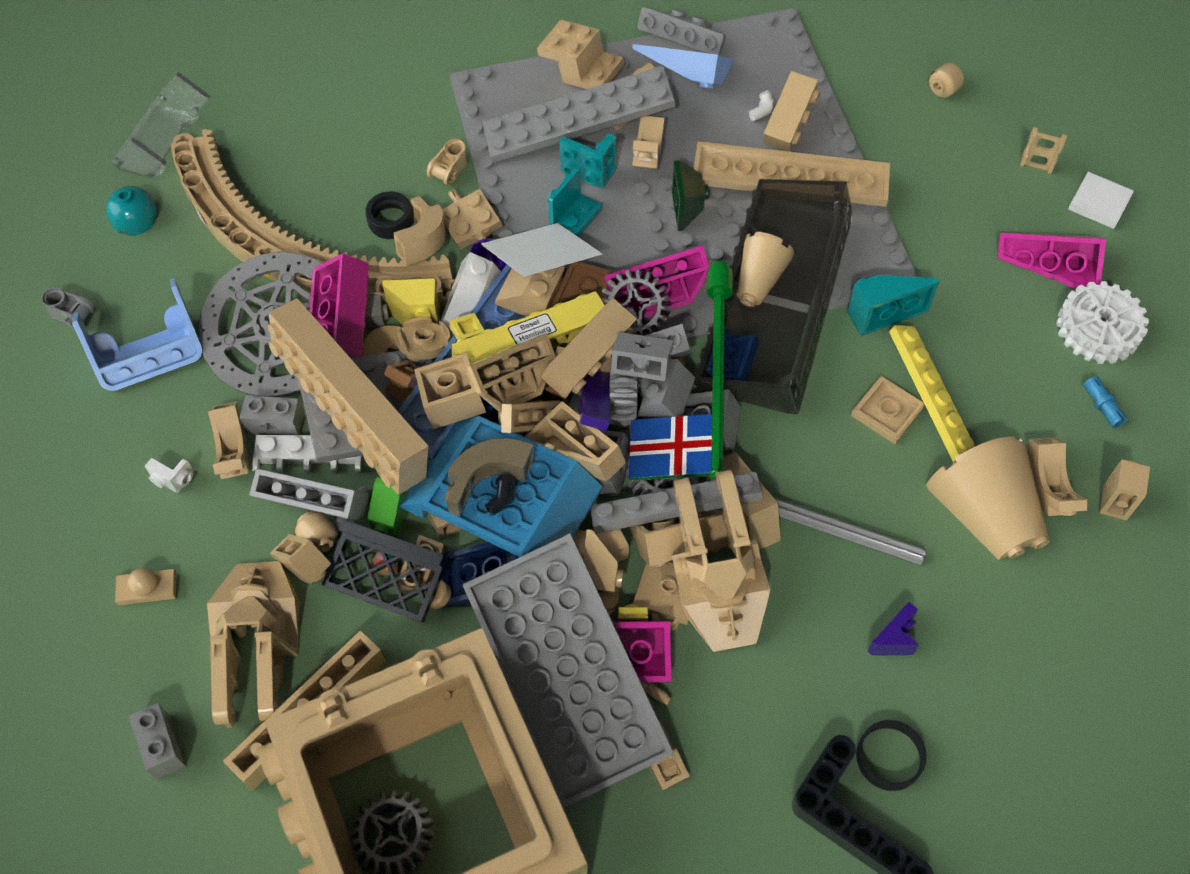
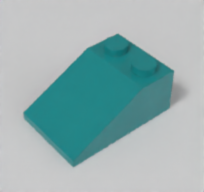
M876 275L871 278H862L854 285L847 314L861 336L929 312L939 280L930 277Z

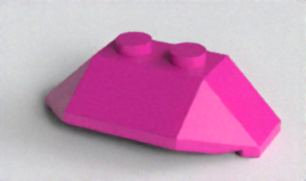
M702 245L614 272L604 277L608 290L611 291L612 287L607 282L612 280L615 284L619 283L615 276L620 273L624 280L626 279V270H630L632 277H635L637 269L641 270L640 278H644L646 272H650L649 282L659 278L660 281L655 287L657 289L661 286L666 287V290L661 292L660 296H669V300L662 301V306H669L671 310L693 303L707 277L709 263ZM634 283L640 297H654L646 286ZM626 285L622 286L614 297L620 304L627 299L628 290ZM635 297L630 299L631 302H628V305L623 307L632 308L634 312L639 311L637 307L641 308V305L646 304L647 301H636ZM655 305L645 307L642 311V318L652 316L655 311Z

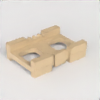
M1033 127L1028 144L1022 153L1020 166L1024 167V165L1047 170V173L1051 174L1057 162L1058 154L1061 153L1066 142L1067 135L1062 134L1061 138L1039 133L1037 132L1038 128ZM1039 139H1046L1055 143L1053 148L1037 145ZM1033 155L1046 157L1048 160L1046 164L1032 162L1031 158Z

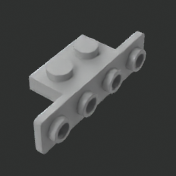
M646 6L642 7L637 25L638 29L708 54L720 55L725 34L712 30V24L705 22L706 18L693 15V17L685 15L686 12L677 8L663 13Z

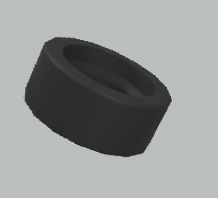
M389 191L377 194L368 201L365 208L368 227L373 234L380 238L394 239V232L412 227L414 223L411 203L401 193ZM388 208H396L404 212L403 216L394 222L385 223L376 219L378 213Z

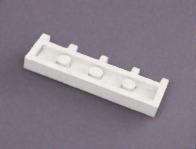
M256 435L252 471H256V468L260 469V464H276L278 472L284 471L285 464H303L304 472H310L312 464H330L331 472H337L338 464H355V472H362L363 456L317 463L311 435Z

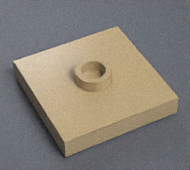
M668 562L665 566L653 567L646 563L633 604L648 607V614H657L658 617L671 621L677 620L681 624L687 625L689 620L682 610L674 564Z

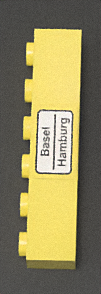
M596 291L590 294L579 295L576 299L565 303H557L552 308L541 312H533L525 318L511 320L503 326L484 330L481 334L470 338H462L452 344V357L467 352L470 363H474L546 333L553 350H556L557 346H567L605 305Z

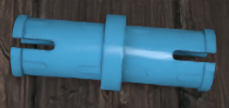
M1099 376L1092 377L1083 384L1095 401L1094 406L1097 410H1101L1112 428L1120 427L1127 422L1128 418L1116 403V397L1114 394L1109 393Z

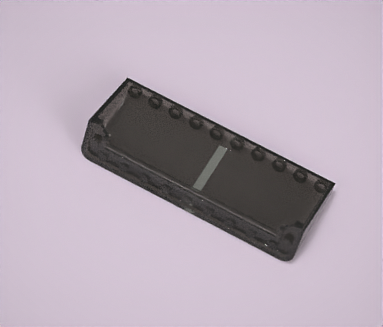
M759 179L757 188L753 190L751 207L746 210V222L744 227L740 229V241L738 246L734 248V259L732 266H730L733 271V294L725 300V328H727L732 337L756 335L760 341L747 380L724 379V390L730 389L737 401L787 414L799 413L852 222V205L847 181ZM755 232L777 236L783 239L782 245L786 248L789 245L792 246L794 250L793 259L760 305H755L754 307L745 306L737 296L744 241L748 234L754 236ZM713 325L708 329L706 347L701 350V362L699 368L694 372V385L702 392H711L713 387V378L706 370L713 351Z

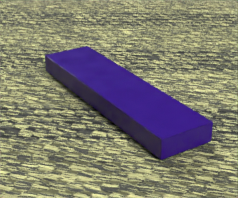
M597 371L593 377L588 374L584 378L587 383L581 389L580 424L607 431L610 423L609 374Z

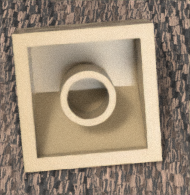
M560 266L525 277L511 268L494 304L523 316H529L533 312L549 309L560 287L565 267Z
M467 352L414 369L423 407L432 429L486 413L482 397L477 393L467 366L471 364Z

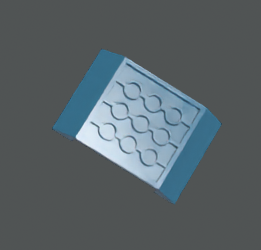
M474 416L457 422L434 458H431L427 463L426 479L411 487L401 502L400 508L422 519H425L428 513L518 557H522L568 534H571L573 539L600 494L602 485L577 461L517 433L501 432L500 425L483 417ZM509 438L534 444L535 459L525 482L513 479L515 482V497L511 504L494 516L487 511L485 504L497 496L495 480L498 476H492L482 480L474 487L461 517L449 513L448 504L445 501L446 491L450 486L447 472L460 454L478 443L491 439Z

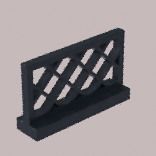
M343 519L339 529L343 533L321 585L424 623L445 570H449L452 559L443 554ZM349 541L355 542L360 553L347 559L344 552ZM380 551L385 562L372 568L367 556ZM388 555L394 556V558L389 560ZM363 559L367 571L354 577L350 564ZM405 560L410 571L396 577L392 565ZM413 564H416V565H418L419 567H417V568L414 569ZM345 567L349 580L340 585L332 583L336 571ZM387 568L392 580L379 586L374 574ZM426 569L435 571L431 583L422 587L417 574ZM370 577L374 589L361 594L357 582ZM412 577L417 590L404 596L399 583ZM352 585L353 590H350L346 587ZM394 585L399 599L389 604L385 603L381 591ZM376 594L378 600L375 599V598H372L371 596H373V595ZM417 595H420L422 600L419 614L410 612L406 603L407 600ZM402 604L403 609L396 606Z

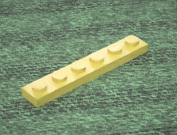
M894 325L889 333L952 461L956 462L955 457L975 447L974 442L915 326Z

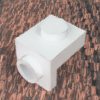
M153 458L145 465L150 474L149 480L160 488L166 486L176 493H179L183 487L187 486L194 475L193 468L189 461L182 459L173 470Z

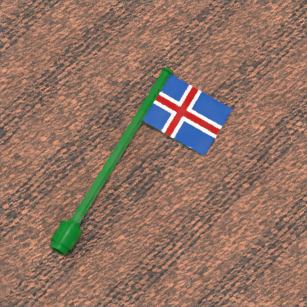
M713 262L707 270L706 293L709 298L714 300L712 414L631 420L628 477L630 481L710 476L716 480L715 473L723 471L725 300L733 294V271L727 262Z

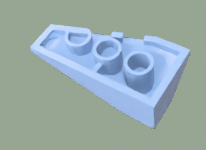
M633 44L632 48L691 81L700 82L699 87L713 89L714 84L722 85L734 61L733 58L721 55L637 44Z

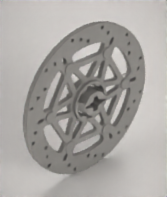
M268 253L242 262L227 272L217 282L209 293L201 312L199 341L202 346V353L209 367L224 383L239 392L252 396L282 397L300 392L298 387L299 381L295 374L272 377L273 369L284 365V361L281 358L276 360L277 357L271 353L269 359L265 360L266 346L271 342L268 330L269 312L292 301L293 291H296L309 301L303 304L309 310L311 295L295 284L294 281L298 274L312 280L313 268L321 265V262L297 253ZM280 272L279 279L249 291L242 288L245 283L258 276ZM283 288H286L285 302H277ZM275 289L268 303L255 297ZM232 299L237 304L230 331L220 336L221 316L226 304ZM248 301L261 306L257 313H254L247 305ZM245 310L252 318V321L238 328L241 312ZM249 330H254V336L238 339L239 336ZM260 342L259 356L255 357L243 345ZM232 348L239 350L257 365L255 374H249L236 367L228 359L226 351Z

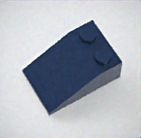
M490 542L444 554L452 559L449 570H445L443 573V581L451 588V597L444 607H472L463 584L519 557Z

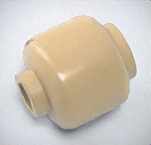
M953 63L943 64L932 72L929 78V86L932 92L941 98L950 97L961 89L964 84L962 70Z
M310 511L298 519L295 535L309 539L321 553H324L332 548L337 537V529L325 513Z

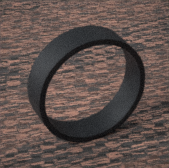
M882 720L871 725L862 735L857 745L856 760L862 775L872 785L887 791H899L911 786L922 774L926 765L927 753L922 738L912 727L896 720ZM879 729H894L907 735L913 741L919 753L920 764L917 774L910 780L900 783L887 782L875 776L867 767L862 752L864 739L870 733Z

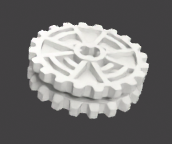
M1093 281L1089 282L1087 287L1081 284L1076 288V292L1071 291L1069 293L1068 299H1065L1063 303V308H1060L1057 316L1060 318L1056 321V326L1061 328L1058 332L1059 337L1066 339L1063 344L1066 347H1072L1074 349L1073 353L1076 356L1082 354L1086 361L1096 359L1097 364H1103L1105 360H1108L1110 364H1114L1118 358L1123 361L1128 358L1129 353L1133 354L1137 346L1142 342V337H1145L1148 329L1145 327L1149 323V318L1144 317L1147 311L1145 307L1139 306L1141 301L1138 297L1132 298L1130 296L1131 292L1129 290L1122 291L1120 290V285L1117 284L1108 286L1107 282L1101 281L1100 285H1096Z

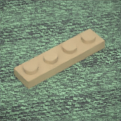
M568 400L502 404V411L500 413L501 432L531 431L561 401L568 405Z

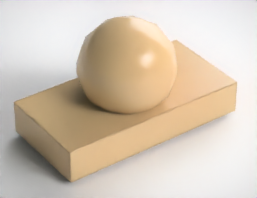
M138 568L130 574L116 576L115 602L118 606L176 599V571L174 569L151 571L147 568Z

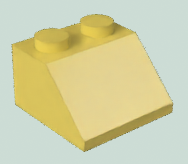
M435 278L383 280L382 285L389 313L402 325L405 321L417 317L432 318V322L439 325L440 303Z

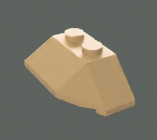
M546 333L471 363L467 366L477 393L501 413L502 404L526 402L542 394L546 382L540 377L547 366L556 358V355Z

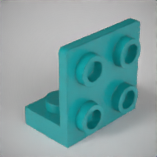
M608 133L603 141L597 143L595 149L563 136L559 140L561 171L567 174L571 173L575 167L581 169L582 181L603 189L617 169L616 136Z
M575 167L571 173H567L564 176L562 183L556 190L554 189L550 192L547 199L550 225L558 223L577 237L581 236L602 211V204L581 194V169Z

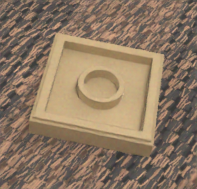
M880 376L855 406L850 416L893 444H896L923 411L925 404L883 376Z

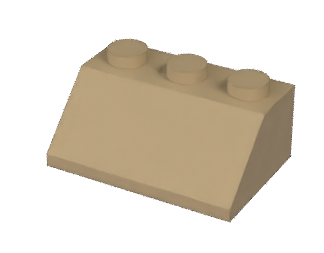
M719 509L697 513L705 549H707L708 553L719 552L720 548L727 547L728 545L725 521H723L722 516L723 512ZM680 517L630 527L639 554L649 566H665L669 561H673L672 555L686 553Z

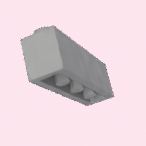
M257 468L249 495L358 521H363L369 494Z

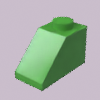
M379 477L374 482L368 521L372 530L398 538L409 514L408 511L400 508V504L406 494L404 491L398 495L392 487H387Z

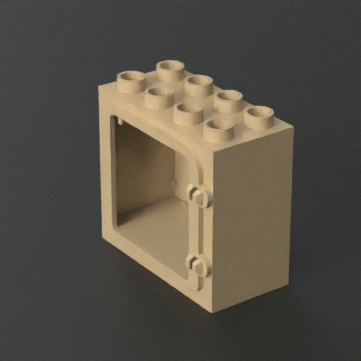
M483 628L434 649L421 650L408 660L338 690L325 691L319 698L265 720L272 742L257 748L262 768L271 785L276 783L283 800L292 799L291 802L277 808L282 827L290 844L294 845L297 843L304 859L312 857L314 862L299 869V874H363L359 861L354 857L355 850H352L350 847L351 839L329 780L460 722L463 723L515 847L514 850L462 874H588L587 862Z

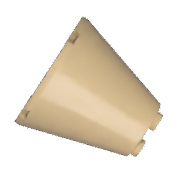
M1014 436L1002 437L975 446L955 457L956 462H953L949 469L946 466H942L926 484L928 490L998 560L1008 556L1010 559L1016 558L1025 552V547H1034L1036 550L1050 542L1027 447L1021 438L1016 440Z

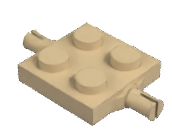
M452 189L454 194L452 191L448 193L453 203L442 209L444 225L459 250L479 240L488 239L487 237L492 232L503 227L500 219L480 189L463 198L457 189Z

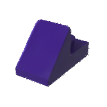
M908 602L873 640L868 652L872 656L913 655L919 645L907 633L917 622L913 618L918 608Z

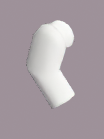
M770 91L761 92L759 95V106L749 111V117L752 121L772 113L774 98Z

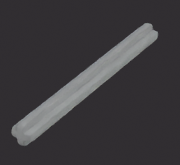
M773 497L778 502L780 517L916 564H922L925 558L926 550L924 548Z

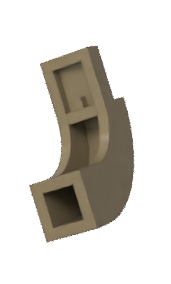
M509 438L491 439L478 443L460 454L447 472L450 486L446 491L445 501L448 504L449 513L461 517L474 487L488 477L509 475L513 479L525 482L535 459L534 444Z

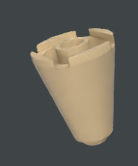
M755 232L754 236L747 235L744 241L737 296L743 305L748 307L760 305L793 259L794 250L791 245L788 248L782 245L783 239L763 232Z

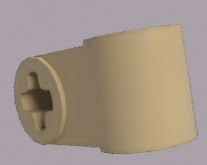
M459 139L447 141L439 153L430 161L427 167V176L430 178L436 177L444 181L445 185L451 186L468 164L464 142Z

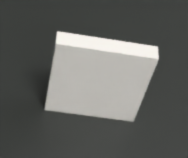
M1088 172L1068 210L1114 229L1134 190Z

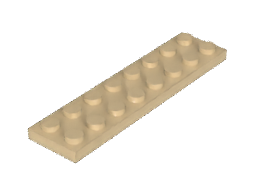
M697 142L693 170L702 174L703 184L709 187L886 207L888 203L890 163Z

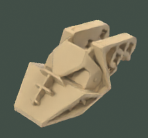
M731 470L715 473L717 491L720 493L723 505V521H725L728 536L727 548L731 549L736 556L735 559L708 564L706 556L708 551L705 549L690 481L688 478L673 481L674 495L679 507L680 525L686 553L672 555L682 610L713 652L757 643L771 590L761 560L757 539L749 540Z
M280 561L237 564L207 602L211 638L212 717L215 725H225L227 728H233L234 723H236L237 713L233 707V694H235V690H238V682L236 681L237 664H240L242 655L236 648L231 633L233 630L237 637H245L247 635V626L257 627L254 637L256 639L257 696L260 722L263 723L279 708L277 693L280 687H282L283 661L285 656H298L300 600Z

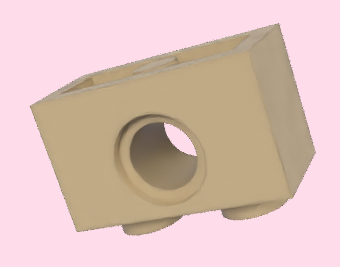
M1121 459L1103 485L1099 513L1127 521L1146 497L1150 467L1133 460Z

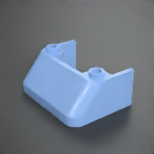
M175 278L170 279V284L178 304L169 307L164 314L167 330L118 347L115 339L109 333L97 332L89 335L79 312L73 313L72 324L94 373L104 389L109 391L119 390L196 362L201 357L202 346Z

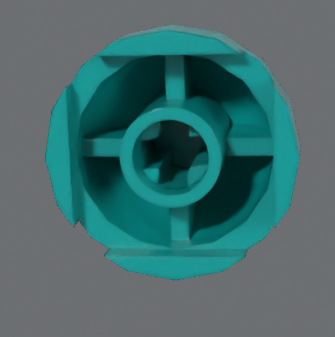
M125 186L114 191L109 196L105 208L112 228L118 233L120 231L127 232L131 236L142 234L152 228L154 225L153 220L156 216L158 218L159 214L153 198L147 191L136 186Z

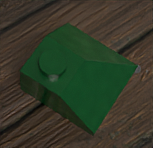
M676 160L673 164L672 199L677 231H683L704 210V201L709 198L708 185L703 184L702 174Z

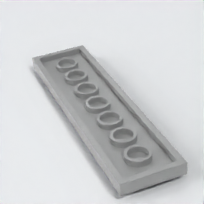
M659 66L486 120L482 123L490 158L495 163L559 143L562 136L573 139L676 107L664 67Z

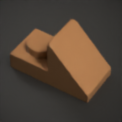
M408 360L388 365L383 374L390 378L385 391L405 402L418 384L414 369L420 367Z

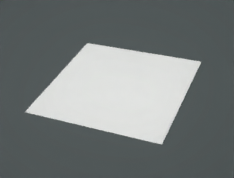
M558 223L481 243V245L523 277L602 255L597 249Z

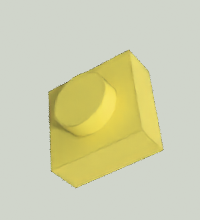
M475 313L450 320V328L457 341L462 338L476 336L484 331Z
M637 604L618 607V622H648V607H641Z

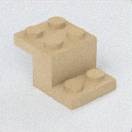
M561 19L537 48L538 56L558 61L563 83L583 89L611 82L625 64L622 56L604 52L599 29Z

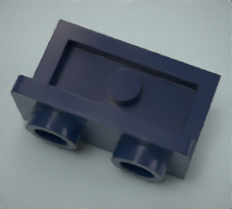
M725 328L724 385L746 383L760 343L756 335L732 337L727 328ZM713 351L706 367L707 372L712 378Z

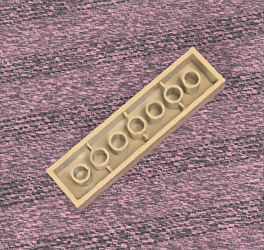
M298 298L270 311L268 325L271 342H269L270 350L274 356H279L284 361L285 367L291 375H296L304 391L310 392L314 396L318 407L322 411L326 410L331 416L335 427L338 430L342 429L352 447L358 448L363 453L366 463L371 468L375 467L380 473L383 483L389 488L392 487L399 495L425 480L429 446Z

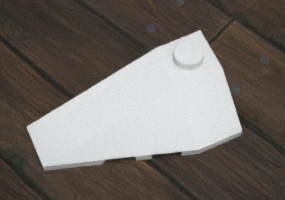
M471 252L461 262L440 321L448 327L450 340L454 336L450 328V320L470 314L501 273L494 262Z

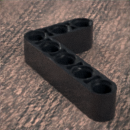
M845 735L834 736L798 788L792 801L794 814L878 874H909L910 871H916L920 874H934L932 867L927 862L829 796L856 752V746L852 739ZM832 748H842L846 752L847 757H837L833 753ZM820 771L827 773L831 778V782H821L817 778L816 773ZM800 797H810L814 801L815 807H804L800 802ZM827 815H836L841 820V826H831L827 821ZM854 834H864L868 839V845H858L854 839ZM881 853H891L896 860V864H886L882 859Z

